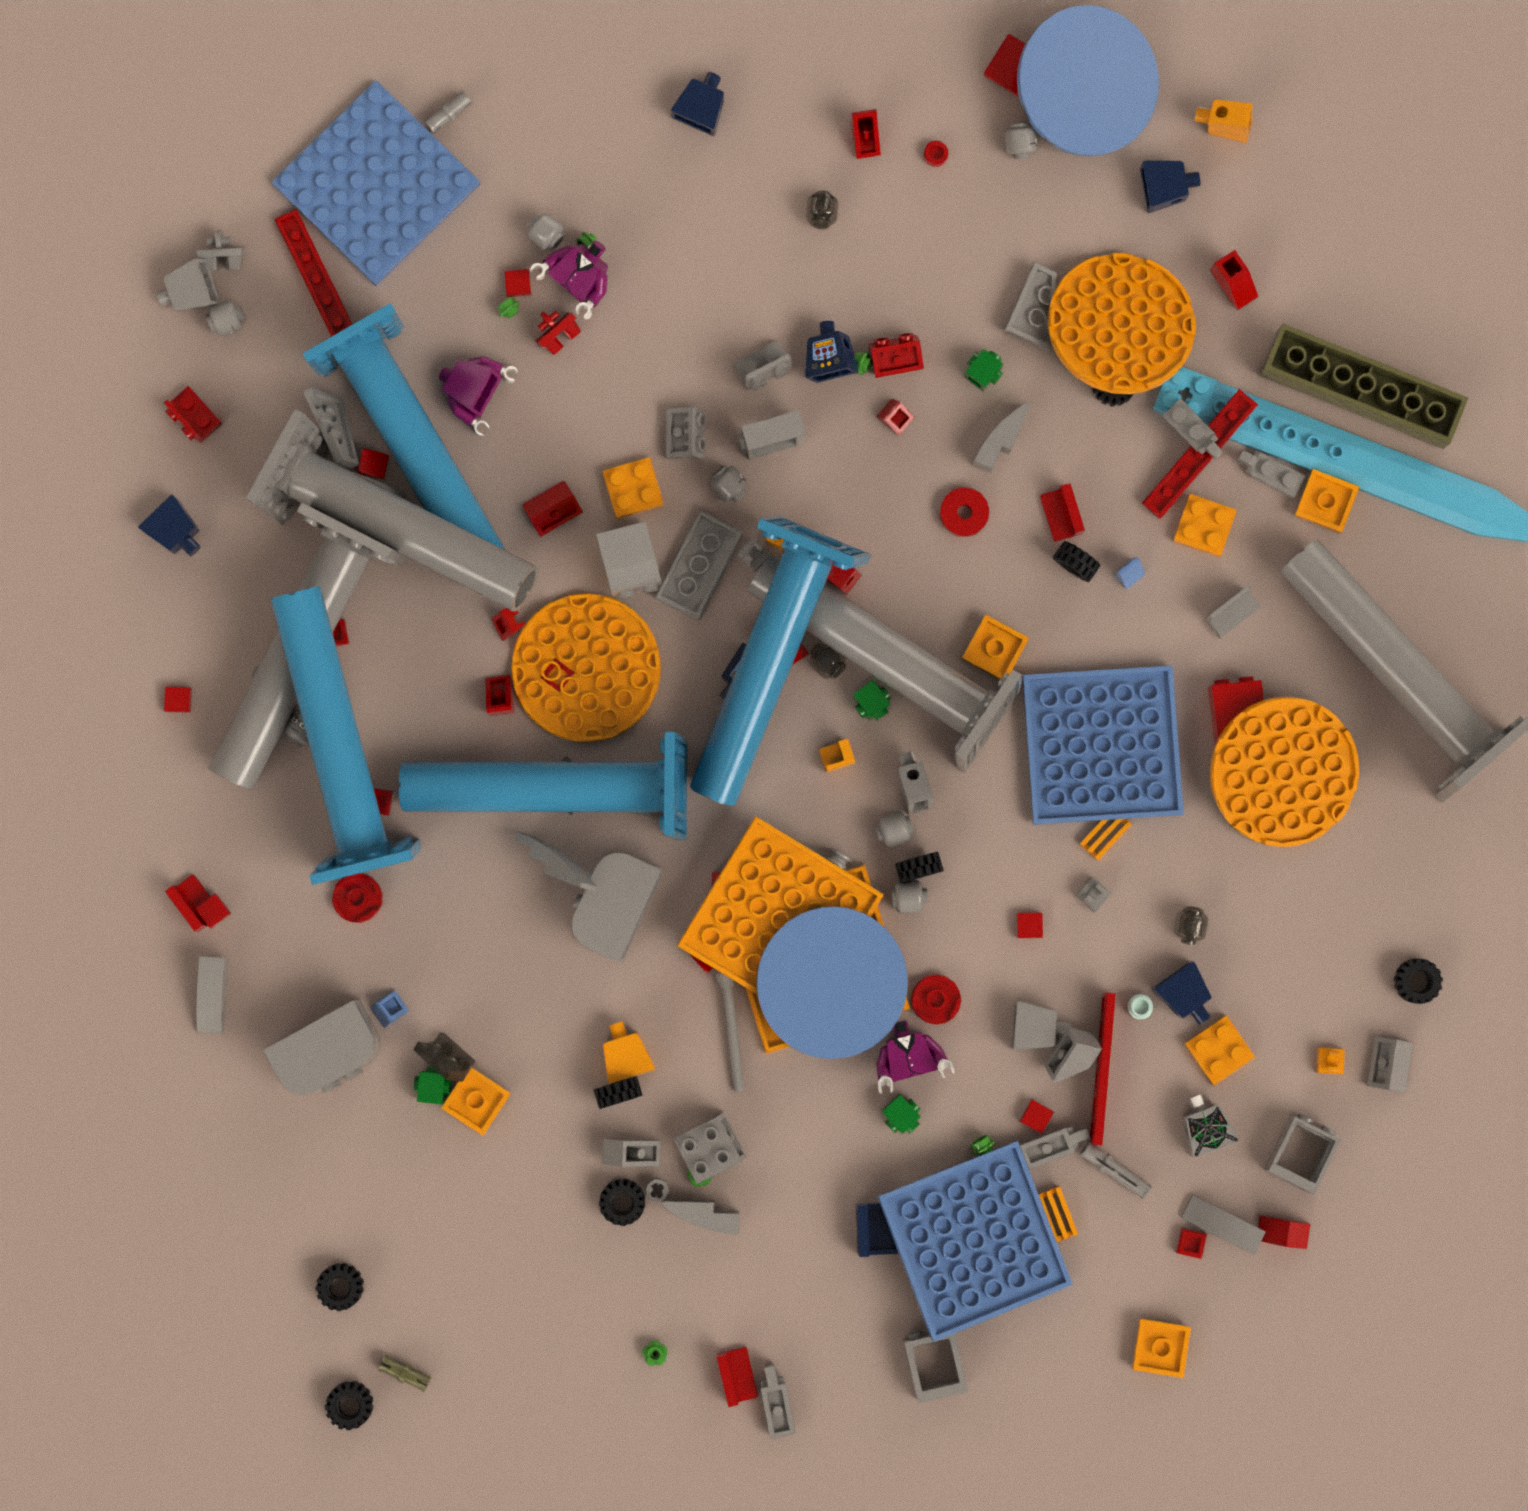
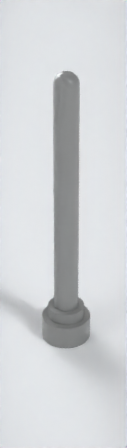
M719 972L716 973L717 983H720V988H723L733 1088L736 1092H741L744 1086L733 996L735 982Z

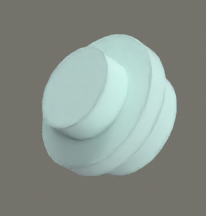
M1134 995L1128 1002V1012L1135 1019H1146L1153 1011V1003L1146 995Z

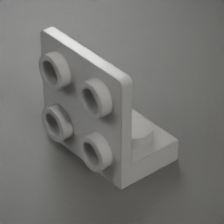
M775 341L733 364L746 390L748 391L753 388L755 391L764 387L767 384V380L773 377L779 379L789 373L788 370L791 369V357L789 353L785 355L778 341Z
M724 1112L676 1137L674 1140L697 1184L747 1158Z

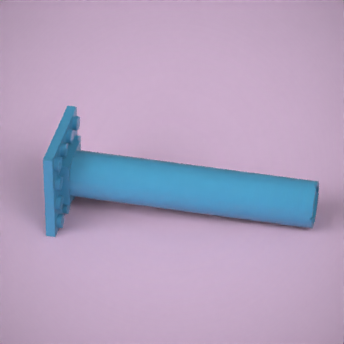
M391 303L302 353L307 363L318 376L323 374L326 377L337 370L336 366H341L425 510L506 550L383 341L385 338L390 340L401 334V329L404 328Z
M781 516L760 518L757 525L758 529L763 530V536L773 540L784 539L781 547L785 549L690 784V788L704 797L709 796L711 800L725 805L733 806L738 801L832 565L847 570V568L851 569L852 567L855 568L856 566L868 564L871 556L867 552Z
M320 586L270 598L338 852L336 855L324 858L315 867V870L309 875L312 885L413 860L421 849L419 839L412 840V836L398 839L395 845H391L390 838H386Z
M665 732V738L660 740V752L664 754V760H658V762H403L399 772V783L401 784L398 787L401 809L406 812H661L664 815H660L659 828L663 830L664 835L675 840H687L688 741L676 732Z

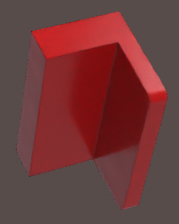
M565 481L558 483L522 505L540 537L583 513Z
M1071 483L1062 485L1058 490L1040 496L1054 542L1084 533L1085 528Z
M191 875L178 886L172 885L165 891L194 932H200L208 926L195 908L211 896L195 875Z
M742 1347L718 1353L717 1361L728 1408L739 1405L741 1401L757 1398L758 1392L747 1348Z

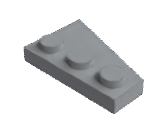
M1036 262L1032 264L1004 329L1005 332L1047 352L1050 350L1051 345L1048 332V310L1056 290V272Z
M311 387L303 391L335 463L351 469L359 465L343 398Z

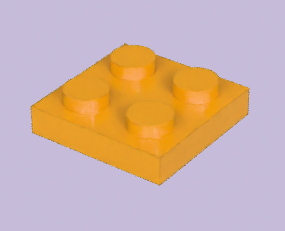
M650 457L603 470L616 519L664 506Z
M1312 469L1294 516L1341 534L1359 486Z
M1189 494L1173 542L1220 558L1237 510Z
M985 614L961 659L1001 680L1005 673L1010 675L1029 637Z
M1224 1015L1184 1043L1213 1086L1255 1058L1227 1015Z
M469 1065L441 1109L484 1136L510 1097L511 1092Z
M1139 1318L1132 1369L1184 1378L1191 1327Z

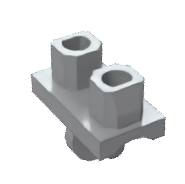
M216 230L215 238H207V245H216L217 249L196 250L197 258L207 260L210 271L218 270L217 257L226 256L227 270L241 269L242 255H245V247L224 248V245L233 244L232 237H224L222 230Z

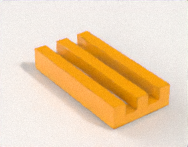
M1116 819L1091 846H1088V841L1108 821L1101 820L1079 844L1098 861L1132 825L1126 819ZM1122 822L1124 826L1096 853L1094 850Z
M1060 1186L1039 1193L1038 1195L1056 1242L1078 1235ZM1052 1194H1057L1071 1231L1066 1232ZM1044 1197H1048L1061 1234L1058 1236L1044 1203Z

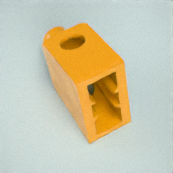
M1215 99L1211 109L1197 107L1195 122L1208 124V133L1210 135L1247 143L1253 120V104Z
M623 1021L609 1025L613 1040L603 1043L609 1084L656 1069L638 1032L627 1035Z

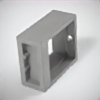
M799 410L741 426L742 434L738 435L742 454L747 453L749 460L806 444V431Z
M1299 1114L1298 1117L1290 1115L1264 1170L1309 1193L1315 1194L1341 1139L1334 1136L1336 1131L1324 1125L1320 1129L1311 1125L1313 1120L1302 1114ZM1296 1125L1327 1140L1309 1180L1277 1164Z
M922 1331L909 1333L908 1338L903 1339L918 1403L968 1392L955 1333L937 1341L949 1339L958 1379L922 1388L912 1347L932 1343L933 1341H931L929 1333L923 1334Z

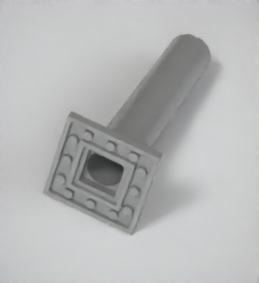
M294 409L246 497L248 501L281 525L291 518L294 511L293 506L299 501L397 550L398 553L509 610L516 612L523 606L529 597L528 592H532L538 576V568L535 565L321 457L328 450V445L321 430L304 413Z
M301 503L297 512L304 515L302 520L323 529L320 535L324 536V539L298 591L320 586L333 633L370 559L375 561L378 558L397 566L398 563L406 565L409 558L315 508ZM279 629L208 769L222 778L226 776L228 781L250 790L254 789L298 702Z
M1318 539L1307 545L1303 549L1304 552H1299L1282 568L1280 573L1456 764L1452 767L1455 772L1438 786L1441 791L1435 796L1441 802H1444L1528 731V717L1523 719L1521 716L1503 731L1500 728L1494 731Z
M775 551L763 562L762 569H758L748 588V593L761 602H764L782 555ZM826 584L824 585L806 631L962 734L954 749L957 768L965 773L1020 693L1022 675L1013 669L1010 675L1007 673L1003 675L997 685L999 686L997 693L991 689L987 691Z

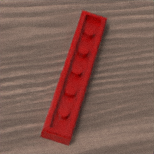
M294 209L275 218L274 220L331 337L353 325L298 210Z
M1241 389L1237 390L1208 424V427L1218 437L1215 444L1220 449L1258 406ZM1190 446L1141 504L1161 519L1213 457L1207 451L1201 454Z
M1104 993L1102 995L1098 1039L1102 1050L1096 1061L1089 1139L1091 1144L1100 1146L1103 1145L1116 993Z

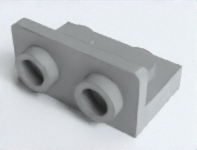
M693 406L666 409V458L680 459L693 457L704 459V451L706 450L704 439L706 417L703 410Z

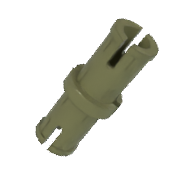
M387 1355L384 1356L382 1362L389 1366L380 1364L379 1371L397 1378L399 1383L403 1384V1382H406L423 1392L425 1391L427 1385L418 1380L428 1384L431 1376L412 1369L408 1363L404 1365L389 1358Z

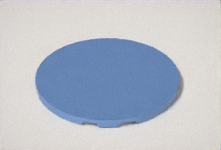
M1082 5L1057 12L1043 21L1034 30L1020 56L1017 71V87L1021 106L1024 107L1030 124L1041 137L1043 136L1055 148L1066 153L1092 157L1121 149L1143 131L1156 106L1159 91V75L1156 59L1148 41L1131 21L1121 14L1104 7Z
M833 906L802 912L785 922L766 944L758 964L756 978L759 1004L771 1029L794 1049L813 1057L825 1059L854 1056L879 1043L898 1021L905 1004L908 986L906 964L902 952L892 935L879 922L862 912Z

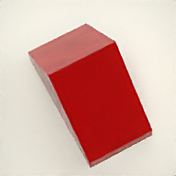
M877 110L852 112L851 128L856 158L881 156Z
M510 675L485 678L487 714L491 717L515 713Z
M1260 1215L1258 1228L1265 1231L1261 1242L1289 1248L1307 1249L1310 1223Z

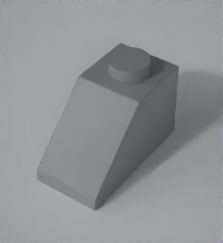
M1068 1027L1044 1066L1052 1081L1059 1082L1089 1069L1099 1056L1102 1048L1093 1033Z
M603 1139L602 1164L619 1167L659 1166L661 1141Z

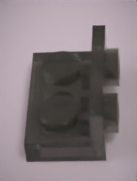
M442 1032L439 1033L434 1042L425 1043L418 1041L413 1049L446 1080L463 1082L475 1064V1060Z

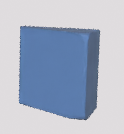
M1134 557L1115 574V577L1126 589L1130 588L1145 574L1139 558Z
M395 990L371 1006L372 1012L384 1028L409 1011Z

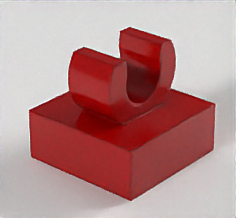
M506 608L499 611L491 619L502 641L511 638L525 625L524 622L516 623L514 619L519 611L514 612Z

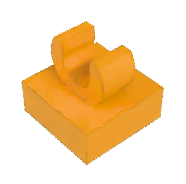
M1318 1047L1316 1073L1344 1075L1345 1049Z

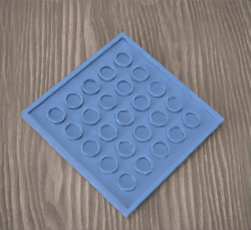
M377 80L271 182L375 286L480 185V181Z
M1173 665L1022 676L1033 825L1184 815Z
M1018 1141L877 1196L931 1341L933 1342L1073 1285Z

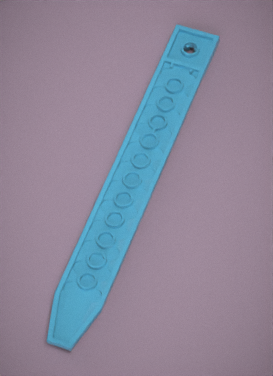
M1181 367L1171 379L1162 384L1152 410L1164 414L1181 398V395L1178 394L1179 390L1184 391V389H1187L1191 399L1187 398L1184 402L1208 426L1238 389ZM1244 392L1258 406L1229 440L1308 471L1315 469L1357 485L1360 491L1473 535L1528 542V512L1496 489Z

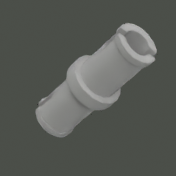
M462 90L447 104L443 103L441 109L425 120V123L435 134L436 131L450 120L454 121L457 119L455 116L471 105L472 101Z

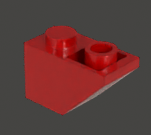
M1236 250L1213 264L1210 272L1237 311L1259 297L1250 271Z

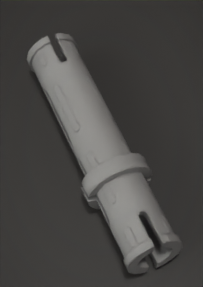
M1089 1142L1080 1153L1081 1157H1084L1098 1167L1097 1170L1099 1172L1107 1173L1142 1199L1149 1193L1152 1186L1114 1161L1112 1155L1104 1154ZM1119 1173L1133 1181L1135 1184L1131 1183L1129 1180L1121 1176Z

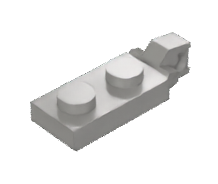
M1181 398L1162 415L1170 426L1196 452L1203 454L1207 451L1215 460L1223 454L1222 450L1215 444L1218 437Z
M1242 450L1236 462L1247 467L1245 472L1250 474L1249 477L1291 499L1295 498L1306 477L1257 451L1253 455Z
M1072 1126L1065 1127L1020 1144V1148L1028 1169H1032L1074 1153L1075 1150L1080 1148L1078 1142L1089 1139L1090 1135L1086 1127L1073 1131Z
M774 1364L765 1365L766 1379L761 1380V1393L770 1439L795 1434L786 1382H784L783 1376L777 1377Z

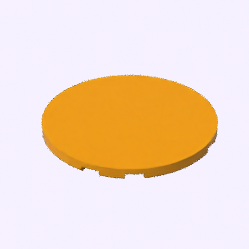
M1112 253L1111 255L1089 258L1076 265L1063 277L1050 302L1048 332L1058 358L1076 378L1101 391L1115 394H1135L1149 391L1164 384L1181 369L1192 350L1196 335V317L1194 316L1191 299L1187 291L1170 271L1150 259L1146 260L1129 253Z
M582 593L568 595L567 597L552 601L542 607L528 620L514 646L511 672L513 685L520 704L531 719L541 728L569 741L598 742L622 734L645 715L659 687L661 660L656 640L650 628L633 609L608 596ZM555 658L558 659L575 674L572 677H566L567 673L553 660ZM549 665H556L553 668V670L549 673V675L546 677L544 675V672L549 667ZM543 676L548 681H553L557 685L560 684L561 692L559 693L540 677ZM566 680H569L568 683H567V684L564 686V688H563L564 682H565Z
M1297 697L1265 699L1237 714L1219 736L1210 764L1212 794L1224 818L1233 828L1249 839L1276 847L1297 846L1324 835L1326 831L1338 823L1346 814L1359 781L1358 753L1348 729L1330 710L1310 700Z

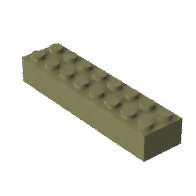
M1283 323L1276 332L1259 374L1262 377L1442 449L1451 443L1468 400L1466 396Z

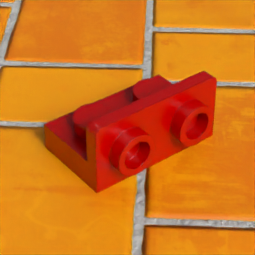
M913 333L900 334L897 339L891 340L887 337L874 340V343L869 344L875 378L924 369L920 340Z
M189 386L170 402L168 400L163 402L168 407L165 411L174 422L179 420L184 425L181 430L190 440L195 438L201 443L222 425V422Z

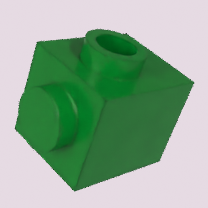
M983 349L980 354L975 352L967 363L970 367L966 370L964 377L984 392L990 383L995 385L1003 375L1001 372L1003 367L1001 357L991 350L988 352Z
M874 680L852 696L857 703L854 707L862 718L867 717L870 721L875 717L878 721L889 713L887 708L891 705L889 702L891 696L883 686L879 688Z
M427 1067L426 1071H420L419 1076H415L414 1091H418L417 1102L444 1104L445 1095L450 1094L451 1079H447L448 1073H442V1068Z
M898 1094L881 1110L888 1118L885 1123L894 1133L899 1130L902 1134L906 1131L910 1134L920 1125L917 1120L921 1116L917 1112L921 1109L911 1098L906 1101L901 1094Z

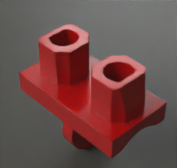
M555 310L548 316L543 311L540 314L543 321L537 327L541 332L548 326L550 328L535 342L539 347H544L551 354L555 355L564 347L556 338L559 333L563 331L572 340L581 332L574 321L577 318L573 313L567 312L554 323L560 317L559 313Z

